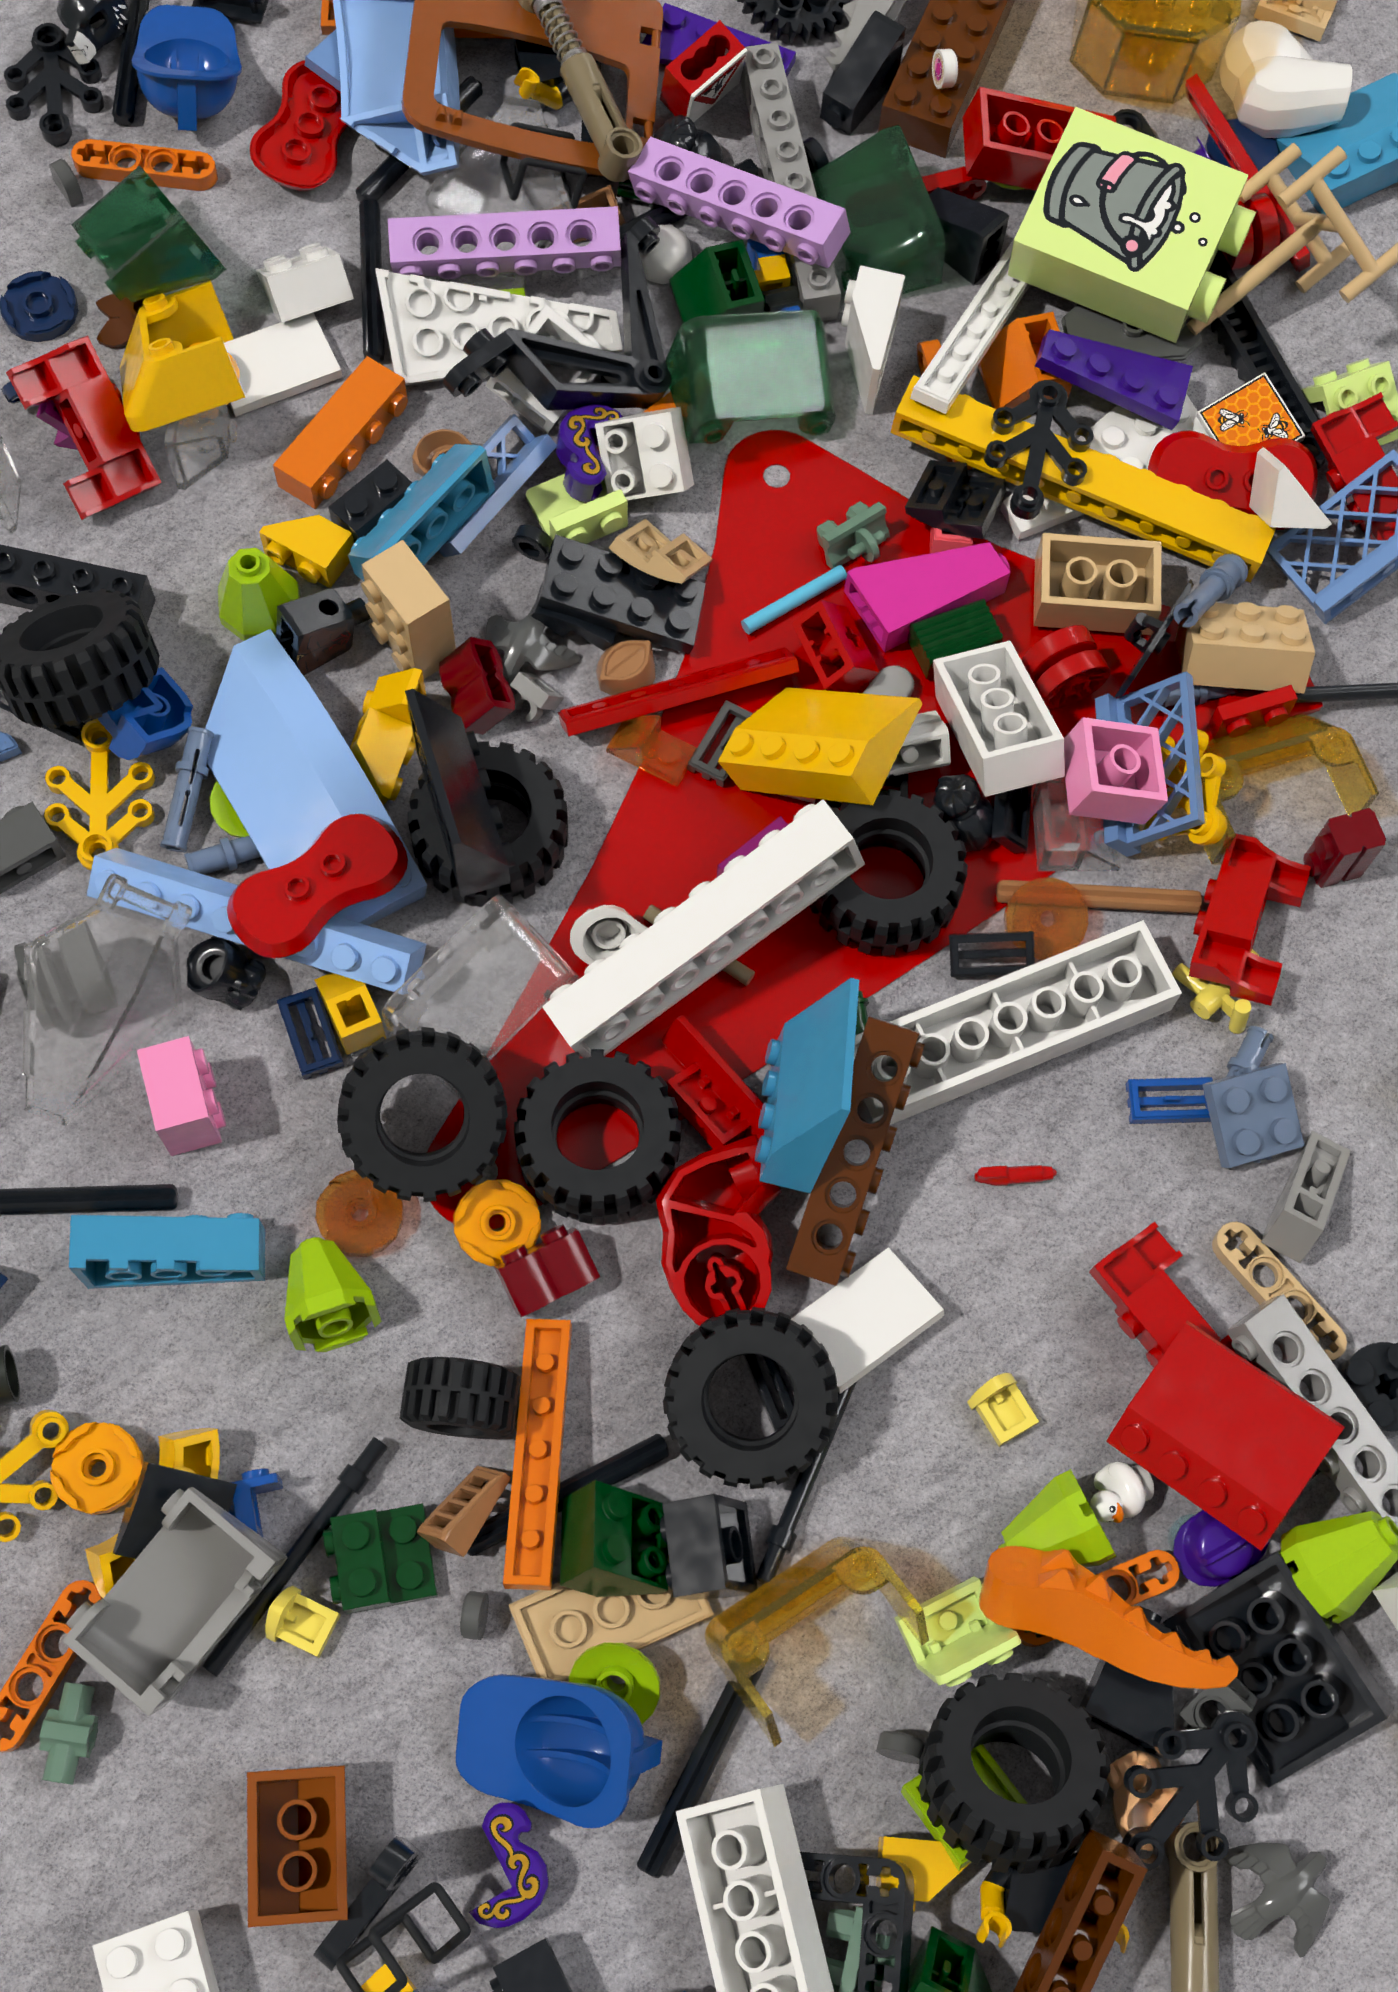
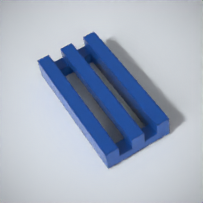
M1212 1077L1128 1079L1125 1086L1129 1096L1127 1099V1105L1130 1108L1129 1124L1211 1122L1205 1094L1202 1096L1139 1097V1092L1204 1090L1202 1084L1212 1082ZM1206 1106V1109L1140 1111V1108Z

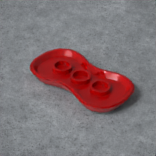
M305 60L294 64L285 73L282 82L281 106L275 117L254 134L250 143L251 160L264 176L282 186L300 191L313 190L326 183L333 176L337 166L338 140L344 129L348 126L339 119L341 118V92L307 68Z
M1179 431L1164 437L1156 445L1148 465V470L1155 473L1158 477L1175 484L1186 485L1194 492L1211 499L1222 500L1230 507L1253 515L1257 514L1249 507L1257 452L1263 447L1286 465L1313 501L1316 498L1318 485L1317 464L1313 454L1303 444L1288 438H1274L1248 446H1235L1224 444L1196 431ZM1276 527V530L1288 529V528H1278V527Z
M361 813L341 817L325 827L307 851L292 862L277 868L258 872L242 881L228 900L227 915L231 927L249 949L263 957L282 958L296 954L306 948L316 938L329 919L344 908L377 898L391 891L401 881L407 870V852L396 833L379 818Z

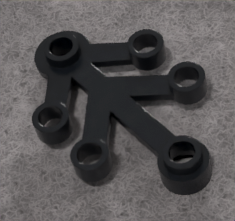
M44 23L36 27L31 40L33 48L18 63L9 66L4 71V78L8 88L12 91H20L6 100V107L9 116L13 120H25L31 114L29 105L46 90L47 113L40 118L39 126L46 142L53 146L61 147L69 142L72 135L69 119L63 113L61 87L79 98L86 112L98 113L104 108L102 93L98 88L89 87L86 84L99 82L102 78V72L99 62L94 58L89 63L78 64L65 44L66 33L56 24ZM59 58L77 68L83 82L61 69ZM44 60V69L29 82L27 74Z
M1042 380L1035 383L1030 389L1028 400L1012 409L1000 407L995 410L991 420V428L997 434L1007 435L1011 433L1015 424L1036 415L1035 424L1030 429L1006 442L999 440L990 442L984 453V461L989 467L1001 468L1008 459L1030 448L1023 484L1016 487L1010 500L1012 513L1024 520L1035 518L1040 513L1044 502V495L1039 488L1045 452L1061 471V478L1066 484L1070 486L1081 484L1087 473L1085 462L1079 458H1072L1050 430L1053 419L1067 435L1069 447L1076 452H1085L1089 449L1094 437L1093 431L1087 425L1078 424L1065 408L1068 402L1066 390L1062 385L1052 380ZM1043 395L1050 396L1053 399H1047ZM998 418H1005L1010 423L1002 424L998 421ZM1081 435L1086 439V441H1079L1075 438V436ZM998 451L1003 457H994L991 452ZM1068 469H1076L1080 475H1073ZM1023 495H1028L1034 500H1026Z
M1234 1710L1225 1711L1214 1719L1209 1728L1177 1731L1171 1727H1163L1155 1733L1153 1745L1155 1750L1166 1759H1178L1184 1754L1185 1750H1209L1198 1764L1151 1769L1141 1765H1134L1125 1772L1123 1779L1125 1788L1138 1798L1151 1796L1155 1789L1180 1787L1149 1828L1135 1827L1129 1830L1123 1838L1122 1844L1133 1848L1139 1858L1141 1847L1145 1844H1152V1855L1148 1859H1141L1148 1869L1147 1871H1151L1161 1864L1165 1854L1163 1844L1195 1803H1197L1199 1833L1196 1837L1197 1850L1210 1861L1222 1860L1227 1855L1229 1843L1225 1835L1220 1832L1215 1777L1225 1764L1230 1793L1225 1800L1227 1813L1243 1823L1250 1822L1256 1817L1258 1802L1254 1796L1249 1794L1246 1757L1255 1749L1258 1733L1254 1722L1247 1715ZM1239 1728L1241 1739L1238 1743L1231 1745L1229 1743V1734L1233 1729ZM1174 1735L1176 1746L1171 1751H1164V1739L1167 1736ZM1138 1774H1145L1147 1777L1146 1785L1142 1789H1134V1778ZM1241 1798H1246L1248 1801L1246 1811L1240 1814L1236 1813L1235 1805L1237 1801ZM1214 1836L1218 1837L1217 1849L1207 1852V1840Z

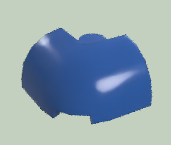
M160 667L156 675L153 676L151 684L141 689L140 695L133 700H127L123 703V707L115 711L110 710L103 713L102 717L97 719L113 737L109 749L120 758L132 760L169 748L179 742L192 724L191 711L193 705L163 667Z

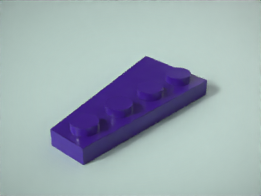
M664 3L659 63L666 64V66L670 64L717 22ZM726 26L744 47L771 43ZM647 34L642 44L651 46L652 35ZM779 46L787 77L795 63L796 52Z
M1051 329L1048 330L1042 339L1035 367L1170 430H1173L1180 421L1193 368L1191 365Z

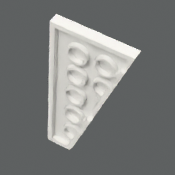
M375 268L393 370L396 374L405 378L406 386L443 380L457 363L468 356L463 351V348L475 333L486 328L495 338L508 328L526 331L545 305H548L552 310L557 309L563 312L570 319L573 327L583 335L588 334L594 337L601 344L602 350L613 353L623 350L617 313L614 310L575 303H561L545 300V298L516 295L507 291L451 281L449 283L427 279L423 276L404 275ZM543 327L537 333L538 335L555 338Z
M1186 394L1180 421L1173 430L1117 405L1091 427L1094 437L1089 448L1103 454L1113 455L1120 461L1136 468L1148 470L1152 452L1164 437L1175 432L1188 430L1209 435L1196 417L1198 411ZM1080 436L1077 439L1082 442L1086 441V439L1083 436ZM1013 493L1002 502L1000 509L1018 540L1084 515V513L1044 497L1040 513L1035 518L1029 520L1020 519L1010 509V500ZM1023 495L1026 500H1034L1028 495Z

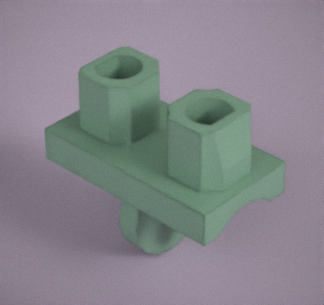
M859 501L849 507L846 513L847 521L839 526L830 520L817 526L818 542L824 549L826 564L831 569L854 560L859 556H862L868 562H873L879 558L880 551L878 545L890 537L885 522L886 507L880 502L869 507Z
M856 1906L855 1911L831 1909L829 1913L826 1936L849 1942L845 1962L826 1957L834 1992H858L863 1908ZM877 1933L876 1941L878 1945L884 1950L889 1949L891 1937ZM875 1956L874 1964L895 1966V1959ZM882 1981L875 1982L874 1986L881 1987Z

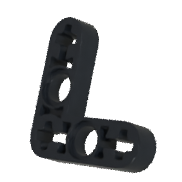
M396 1836L369 1869L367 1874L372 1878L349 1906L348 1920H339L313 1956L330 1971H333L336 1968L338 1958L356 1944L416 1866L423 1853L406 1838Z
M800 1852L804 1870L821 1873V1882L807 1880L812 1900L863 1904L858 1992H874L875 1982L882 1981L883 1977L884 1981L892 1983L891 1992H908L915 1887L914 1876L911 1870L904 1863L886 1858ZM849 1865L855 1873V1883L849 1892L842 1894L837 1890L834 1878L841 1866ZM891 1872V1876L899 1879L898 1888H891L890 1891L882 1887L869 1886V1876L887 1878ZM890 1920L897 1929V1939L891 1948L884 1950L876 1941V1930L881 1922ZM875 1956L885 1959L895 1958V1966L874 1964Z

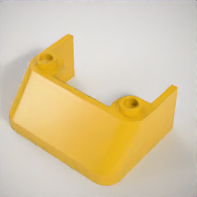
M211 280L168 295L163 293L153 294L143 300V306L138 310L120 363L124 415L132 431H148L245 398L224 342L233 340L234 337ZM203 342V343H200V344H197V345H194V346H191V347L186 348L187 346H189V345H191V344H193V343Z

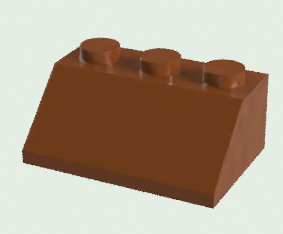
M345 1765L247 1772L248 1928L348 1920Z

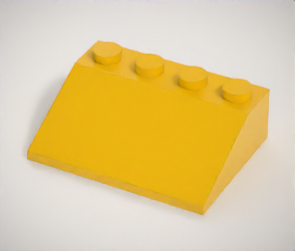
M786 687L734 729L718 763L740 790L874 805L922 706V702L919 698Z

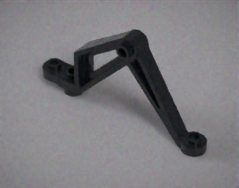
M646 216L626 233L620 244L625 355L513 328H508L494 338L484 328L467 341L463 351L468 356L447 373L442 382L444 387L454 397L461 394L467 397L477 390L484 378L489 375L493 378L497 377L508 367L546 410H575L585 405L594 404L606 405L613 409H648L654 403L661 400L671 384V374L666 365L639 254L641 252L643 255H646L657 246L660 238L657 236L660 232V227L650 216ZM543 364L618 379L619 383H560Z

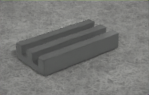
M726 700L690 759L688 770L693 773L696 771L702 773V777L710 780V778L716 780V784L723 788L730 776L723 768L721 771L716 769L719 764L718 760L734 729L753 713ZM729 715H735L734 721L709 763L702 762Z

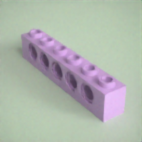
M651 136L643 147L639 159L628 170L634 192L642 201L646 203L654 202L668 207L678 215L686 214L697 218L709 227L715 228L718 226L731 231L743 240L752 239L760 242L772 251L789 253L809 265L817 264L829 268L851 233L845 208Z
M618 206L388 218L390 265L393 273L412 274L423 277L439 276L442 279L450 280L467 274H477L480 277H494L504 272L532 275L541 270L570 273L579 268L608 271L613 267L621 266ZM578 238H586L590 241L588 245L583 247L576 246L572 242ZM540 240H548L553 243L545 249L535 246V243ZM502 242L514 244V247L507 251L497 248ZM464 244H472L476 246V248L469 253H464L458 250ZM426 246L438 248L435 253L430 255L420 252Z

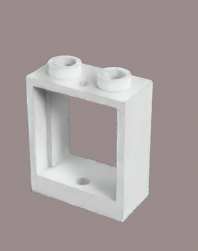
M548 305L544 306L526 330V332L537 334L543 327L556 339L602 350L601 344L594 337L588 334L583 335L571 325L570 319L563 312L557 309L552 310ZM508 367L497 377L493 378L491 376L486 384L488 389L545 434L549 433L565 412V410H546ZM582 371L573 383H587L593 374Z

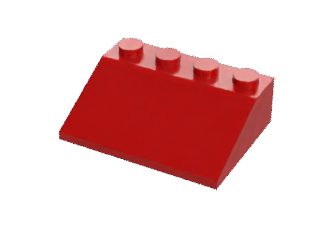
M1187 1321L1127 1406L1106 1442L1262 1551L1288 1515L1345 1426Z

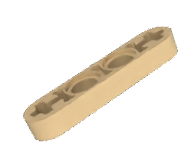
M1229 1222L1223 1225L1214 1235L1212 1241L1213 1252L1221 1263L1259 1305L1282 1294L1287 1299L1293 1298L1300 1301L1305 1309V1315L1302 1319L1305 1325H1308L1313 1318L1318 1322L1312 1327V1330L1310 1329L1315 1339L1319 1342L1318 1336L1322 1338L1328 1335L1333 1340L1329 1345L1331 1351L1329 1349L1324 1350L1330 1360L1334 1362L1341 1357L1346 1350L1347 1340L1340 1326L1269 1248L1261 1243L1259 1237L1248 1226L1240 1222ZM1239 1236L1243 1241L1239 1245L1240 1250L1237 1248L1231 1251L1228 1250L1225 1246L1229 1240L1228 1237L1234 1238ZM1254 1251L1257 1257L1253 1258L1243 1268L1240 1263ZM1257 1265H1264L1270 1268L1275 1276L1273 1286L1262 1287L1258 1285L1253 1279V1268Z

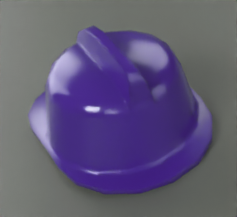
M1202 1510L1180 1526L1174 1539L1173 1555L1178 1562L1179 1570L1188 1580L1199 1586L1215 1587L1226 1583L1257 1563L1265 1554L1269 1542L1261 1551Z

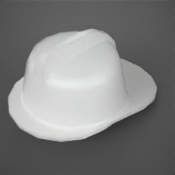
M602 905L594 909H588L575 921L570 931V944L574 953L582 961L590 965L598 959H607L619 950V945L625 938L633 933H642L648 928L634 919L625 909L615 905Z

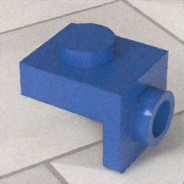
M266 1468L244 1472L241 1474L242 1480L230 1482L237 1484L233 1497L234 1504L231 1505L229 1513L262 1537L263 1532L257 1494L283 1489L282 1479L277 1473L269 1474V1469Z

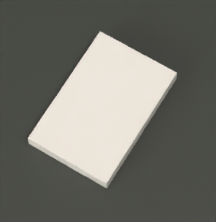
M314 313L284 323L280 322L224 343L227 352L236 360L240 371L239 382L245 394V398L229 403L235 417L342 378L341 368Z
M888 1247L791 1318V1320L799 1325L804 1324L813 1332V1336L819 1344H823L829 1354L831 1365L834 1367L837 1378V1390L841 1394L944 1316V1309Z

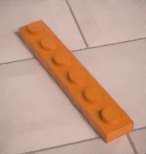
M526 1319L503 1586L505 1589L551 1591L572 1336L571 1320Z

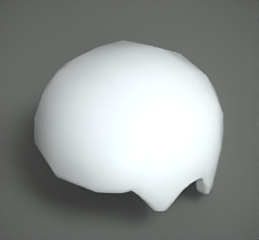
M658 225L660 227V232L657 235L660 238L659 243L648 254L643 255L641 252L639 254L645 279L659 284H667L671 277L692 260V250L689 239L683 231L673 225Z

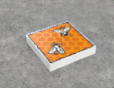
M1265 372L1197 412L1196 416L1209 437L1228 445L1248 446L1274 438H1288L1300 443L1305 438V434Z

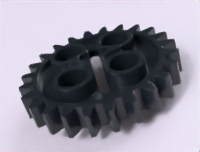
M737 0V2L744 3L743 14L753 13L752 25L759 22L764 23L762 30L764 34L770 29L776 30L775 37L778 40L785 33L788 34L790 43L794 42L796 35H801L803 41L808 43L811 33L820 40L824 30L832 34L835 24H842L845 15L842 8L843 5L850 3V0Z

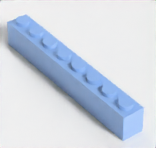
M114 848L94 856L87 896L245 945L234 932L227 915L228 900L238 885L120 848ZM334 915L306 948L296 954L283 958L403 994L418 983L427 944Z

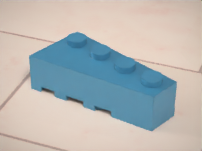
M234 1213L228 1215L227 1218L203 1215H189L185 1217L71 1215L69 1269L87 1289L265 1281L266 1230L259 1218H254L252 1214Z

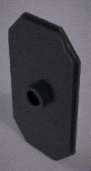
M1189 580L1162 621L1141 612L1135 616L1126 629L1124 637L1142 653L1116 692V698L1123 696L1151 653L1153 652L1158 655L1169 640L1171 634L1166 632V629L1174 618V608L1188 596L1194 586L1193 580ZM1146 628L1154 631L1148 641L1141 637V630Z

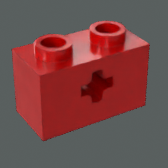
M820 600L792 622L824 690L854 693L880 673L846 606Z

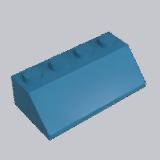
M454 444L447 453L440 454L422 479L414 481L407 488L404 497L393 508L383 512L377 525L366 536H362L355 541L348 554L354 574L364 581L361 564L401 540L405 541L424 566L495 492L486 449L480 445Z

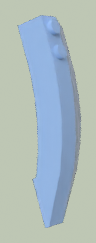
M333 0L341 86V118L339 119L423 176L459 168L460 143L416 129L407 121L402 112L401 101L414 0ZM447 27L441 31L434 98L439 104L460 110L454 28Z
M271 629L234 645L205 728L214 733L207 765L235 810L267 869L286 865L301 856L313 844L321 831L333 821L350 814H369L386 823L400 838L407 852V870L401 881L391 891L377 898L350 905L335 915L361 924L370 925L424 898L427 884L386 809L330 715Z

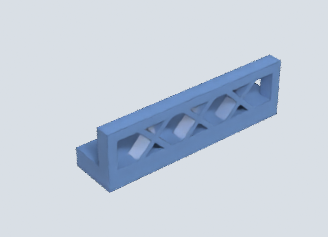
M513 414L485 442L482 447L486 449L488 458L497 459V476L493 480L495 492L438 550L443 557L461 554L552 453L557 444L548 434L535 437L522 421ZM511 429L525 443L517 454L506 453L505 436ZM497 446V453L491 452ZM506 459H512V460L506 465Z

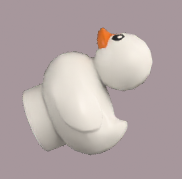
M1123 1462L1107 1464L1095 1475L1094 1487L1099 1492L1093 1495L1090 1507L1097 1520L1101 1522L1113 1521L1121 1523L1124 1518L1134 1517L1141 1512L1145 1501L1150 1500L1154 1495V1483L1151 1475L1140 1465L1130 1467Z

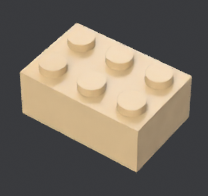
M1042 533L1035 556L1034 626L1065 628L1072 625H1084L1088 630L1125 633L1138 613H1146L1148 616L1158 619L1161 614L1162 542ZM1149 628L1141 630L1142 634L1152 635L1153 633Z
M401 540L361 564L364 582L361 583V587L369 601L365 604V607L373 622L369 624V627L376 640L381 645L384 643L389 645L393 651L391 656L400 671L412 668L421 669L423 678L426 679L439 671V663L456 649L450 600L405 541Z
M1216 602L1194 626L1182 627L1188 619L1186 617L1179 623L1175 642L1181 672L1186 671L1193 676V685L1264 691L1292 685L1295 693H1305L1315 656V649L1304 609H1297L1289 605L1266 607L1257 606L1249 602L1238 604Z

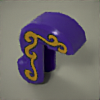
M606 405L582 406L568 412L560 423L556 440V454L560 462L567 467L563 485L567 493L578 501L590 502L595 500L603 489L601 482L607 473L596 447L598 439L595 424L623 417L619 411Z
M498 1803L488 1810L482 1828L512 1887L469 1912L479 1924L493 1928L509 1927L526 1919L542 1904L549 1887L548 1868L538 1851L519 1840L523 1832H530L532 1830V1822L527 1813L520 1806L513 1803Z

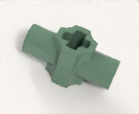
M65 1682L59 1710L48 1709L39 1736V1750L48 1752L42 1780L73 1785L79 1758L90 1757L98 1733L99 1717L89 1715L96 1687Z

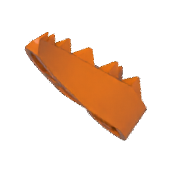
M1006 1546L998 1548L991 1553L988 1559L979 1596V1605L984 1615L998 1625L1052 1637L1075 1646L1125 1672L1148 1681L1174 1687L1196 1689L1227 1687L1238 1675V1665L1231 1656L1227 1655L1218 1660L1212 1659L1208 1649L1192 1651L1185 1647L1177 1632L1162 1633L1148 1622L1140 1606H1130L1110 1588L1104 1576L1101 1574L1095 1575L1079 1564L1069 1550L1041 1551L1022 1546Z

